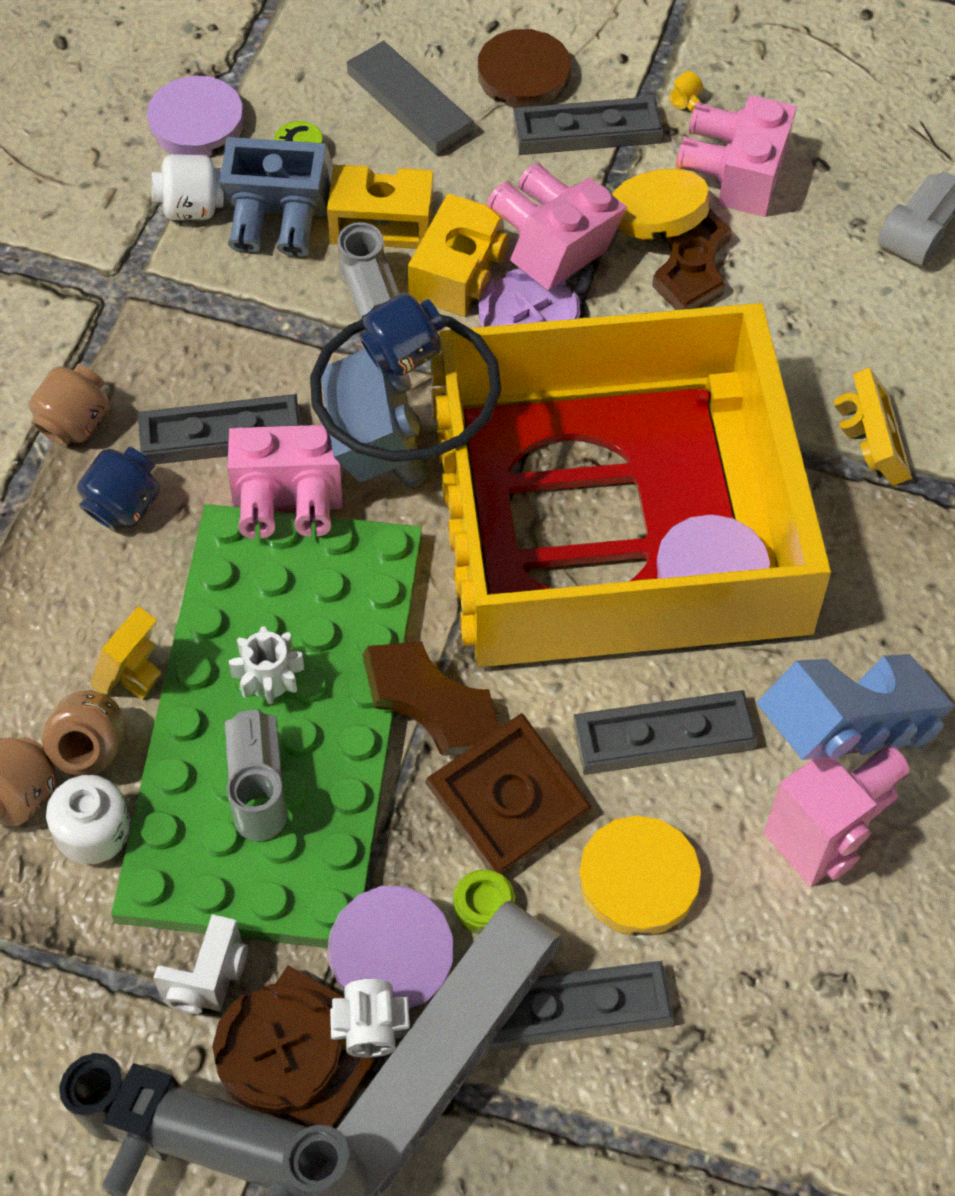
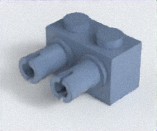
M227 137L219 183L232 210H234L231 234L228 239V246L231 249L245 252V246L249 244V253L258 252L261 246L260 238L264 213L268 212L283 214L280 238L277 243L278 251L285 255L293 256L294 247H298V256H307L309 254L313 216L328 217L327 206L333 163L326 143Z
M365 349L326 366L321 377L325 405L336 426L364 444L393 451L417 449L415 438L420 434L421 424L418 422L420 421L419 416L408 404L406 392L411 390L409 374L396 376L389 369L381 373ZM330 435L333 457L360 483L390 470L405 486L409 487L418 486L428 477L429 467L426 465L428 464L427 460L390 462L358 454Z

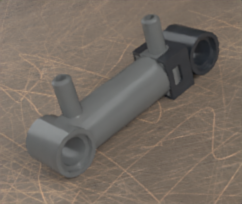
M91 1053L80 1057L68 1067L62 1076L59 1092L60 1100L64 1107L93 1136L102 1140L118 1139L122 1143L102 1184L103 1190L112 1196H127L146 1155L162 1161H166L168 1155L268 1188L265 1196H363L365 1194L368 1181L366 1167L342 1133L331 1126L317 1124L305 1127L182 1087L170 1074L136 1063L132 1064L127 1074L115 1059L102 1053ZM110 1090L103 1100L95 1104L101 1094ZM337 1161L336 1168L332 1174L325 1179L314 1181L315 1174L321 1166L327 1162Z

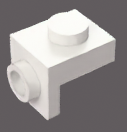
M211 915L193 973L157 966L153 980L160 997L165 999V1003L168 1006L190 1014H199L202 1012V1008L221 1012L230 980L238 982L241 979L247 960L248 945L242 943L237 921Z

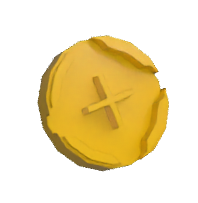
M658 169L641 173L624 181L612 194L627 206L617 229L627 236L642 240L654 239L653 232L666 231L667 237L679 236L695 228L707 217L709 212L710 195L706 181L693 172L681 169Z
M639 815L614 819L597 830L583 849L579 870L583 901L596 919L619 933L634 935V932H650V935L663 933L684 920L696 901L701 875L696 851L681 831L661 819Z

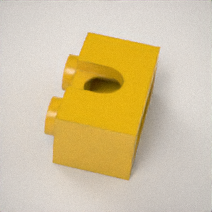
M333 165L327 206L330 244H338V236L346 226L364 222L372 224L380 230L383 235L384 247L418 248L433 218V170L398 168L396 175L375 174L368 166ZM370 219L391 220L393 222L379 225L373 223Z
M448 193L408 264L409 294L413 295L418 302L428 298L435 307L465 317L474 299L479 300L487 284H489L490 271L487 269H491L494 262L501 263L506 254L509 234L503 233L504 218L490 210L487 205Z

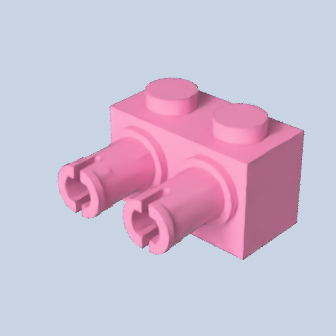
M750 94L745 108L740 109L739 112L719 109L697 102L692 113L689 134L707 136L729 143L725 147L684 136L678 152L676 168L717 177L718 182L722 183L718 202L719 206L766 217L789 148L797 106Z
M539 162L534 163V166L531 165L525 170L518 182V189L509 181H505L503 185L500 184L494 189L487 202V207L500 215L519 231V239L510 261L548 291L607 252L627 208L626 205L611 195L605 187L597 184L590 177L575 186L569 187L553 176ZM518 189H520L521 191H523L524 193H526L529 197H532L534 200H536V201H537L539 204H541V205L539 206V205H537L536 203L532 202L529 198H527L524 194H522Z
M324 426L229 428L227 469L233 507H240L238 524L240 533L244 537L255 539L256 525L260 524L261 538H267L275 530L274 511H296L295 528L298 533L311 537V524L316 522L317 536L327 534L331 529L330 510L343 509V466L333 457L331 437Z
M891 745L883 747L851 772L846 771L836 759L832 760L830 757L815 758L780 782L763 834L810 887L827 875L832 880H836L847 873L860 859L857 850L871 834V830L868 828L870 820L896 802L898 794L894 786L908 776L907 774L910 772L909 765L904 756Z

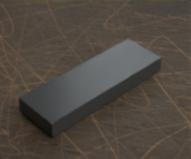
M384 40L347 61V74L435 155H438L474 132V120Z
M655 96L513 108V124L519 155L662 143L663 128Z
M297 394L138 412L140 451L155 465L228 456L229 428L301 426Z
M744 690L574 714L573 727L584 775L755 750L757 745V737Z
M663 961L539 976L505 1026L494 1037L487 1051L672 1027L674 1018Z

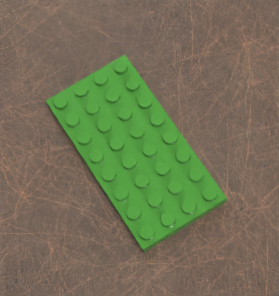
M204 504L111 916L115 924L206 934L211 915L213 914L235 919L240 936L243 939L328 948V936L338 913L357 895L367 891L395 711L374 708L362 654L367 646L406 643L422 543V526L330 517V531L323 536H317L316 522H313L311 524L310 537L301 535L296 531V513L274 511V533L267 538H261L260 524L256 525L255 539L244 537L238 529L240 507ZM263 626L266 627L267 631L276 633L280 637L289 632L292 636V651L302 652L305 670L293 673L296 679L297 691L293 693L286 690L282 695L275 697L273 704H268L266 698L259 697L254 693L244 698L240 686L241 679L232 678L229 667V660L241 657L237 639L240 637L247 640L251 635L258 633ZM258 709L262 713L275 715L277 718L283 791L287 808V821L282 831L273 838L264 841L249 840L236 830L226 791L228 765L225 721L234 718L238 712ZM257 798L251 800L246 805L257 807L269 800Z

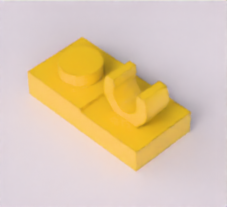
M870 367L852 374L858 394L852 392L844 393L833 401L834 406L841 415L856 411L852 418L839 423L841 430L848 438H855L866 433L867 439L860 442L865 461L872 472L879 469L892 486L912 479L888 391Z
M139 605L101 649L90 682L93 688L100 693L108 695L114 686L121 681L125 688L138 698L143 700L156 685V679L161 674V671L156 666L146 660L156 646L150 640L157 622L155 617Z

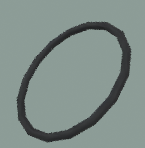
M440 314L446 327L473 343L488 366L490 392L481 414L458 436L429 448L393 451L364 444L336 426L323 405L321 377L331 355L354 334L364 331L362 319L346 326L322 348L310 374L311 406L327 433L358 454L390 462L433 459L468 443L491 420L502 391L498 360L480 334L453 317Z

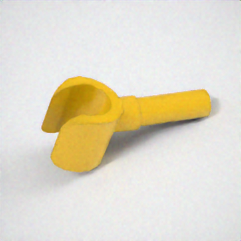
M688 70L683 72L674 80L675 88L670 92V103L677 109H685L687 107L693 113L696 103H702L697 97L703 92V83L694 72Z

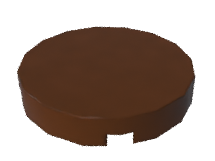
M513 29L497 34L483 45L478 55V82L486 95L495 100V96L500 99L506 100V106L518 108L543 106L552 103L560 97L561 90L565 86L567 88L571 80L569 52L561 41L545 32L533 29Z
M283 983L262 986L263 990L254 991L248 996L246 993L232 1002L218 1022L212 1046L218 1077L230 1096L249 1109L276 1116L304 1110L323 1097L339 1073L343 1053L342 1040L331 1039L330 1008L326 1002L302 986Z

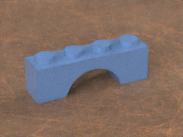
M911 654L884 655L858 682L845 675L828 659L796 660L756 702L802 760L830 757L833 760L844 754L858 752L860 755H866L873 750H880L886 745H891L896 749L908 745H914L917 748L934 739L942 731L944 724L940 720L955 707Z

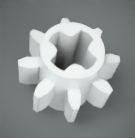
M263 626L258 633L251 635L247 640L240 637L237 639L241 657L229 660V667L232 678L241 679L240 686L244 698L254 693L259 697L266 698L268 704H273L275 697L282 695L286 690L293 693L297 691L296 679L293 673L305 670L302 652L292 651V636L289 632L280 637L276 633L267 631L266 627Z
M362 979L348 983L344 987L345 999H332V1008L330 1009L331 1039H346L347 1053L355 1057H380L394 1052L396 1049L395 1038H404L407 1034V1029L410 1028L408 997L393 998L392 983L382 979Z

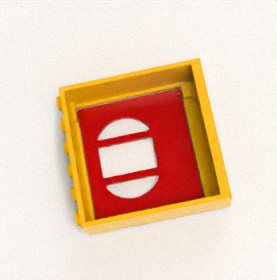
M763 303L470 328L481 335L498 360L502 390L491 420L468 442L489 595H487L467 446L465 444L438 456L439 463H443L444 474H442L445 507H449L448 533L450 550L455 552L454 580L456 596L461 598L462 612H460L462 643L463 646H474L476 667L814 635L831 569ZM453 330L439 331L442 348L438 355L430 359L433 387L440 386V388H431L433 419H437L439 429L436 430L437 444L458 436L463 432L465 426L467 428L481 414L490 392L486 362L472 342ZM568 440L585 441L601 445L617 453L628 462L623 464L510 473L513 466L530 451L545 444ZM629 482L636 484L647 537L531 549H519L517 547L509 498L510 494ZM717 515L733 518L751 528L765 544L770 565L769 568L658 579L656 562L661 540L673 526L690 517ZM638 558L647 559L645 566L633 579L617 583L552 589L541 584L525 571V569Z

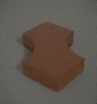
M709 208L706 218L695 228L679 236L667 237L666 231L660 232L668 242L671 255L667 262L653 275L652 287L675 310L703 308L723 296L725 283L715 267L714 258L718 251L730 242L732 229Z
M423 642L367 646L362 654L374 708L397 711L416 720L432 736L439 754L442 756L462 754L499 728L490 690L466 687L446 677L430 660Z

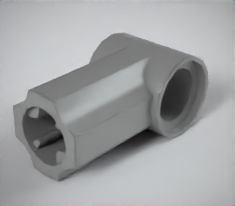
M944 171L938 175H929L906 206L898 204L892 210L880 232L878 245L924 267L934 255L943 237L945 228L955 216V176Z
M364 222L346 226L338 236L339 275L342 282L348 286L359 320H362L368 312L399 294L384 254V241L380 230L372 224Z
M259 709L241 711L234 718L225 721L228 765L226 791L236 830L249 840L264 841L280 833L287 821L278 722L275 715L262 713ZM257 798L269 800L257 807L246 805L251 800Z

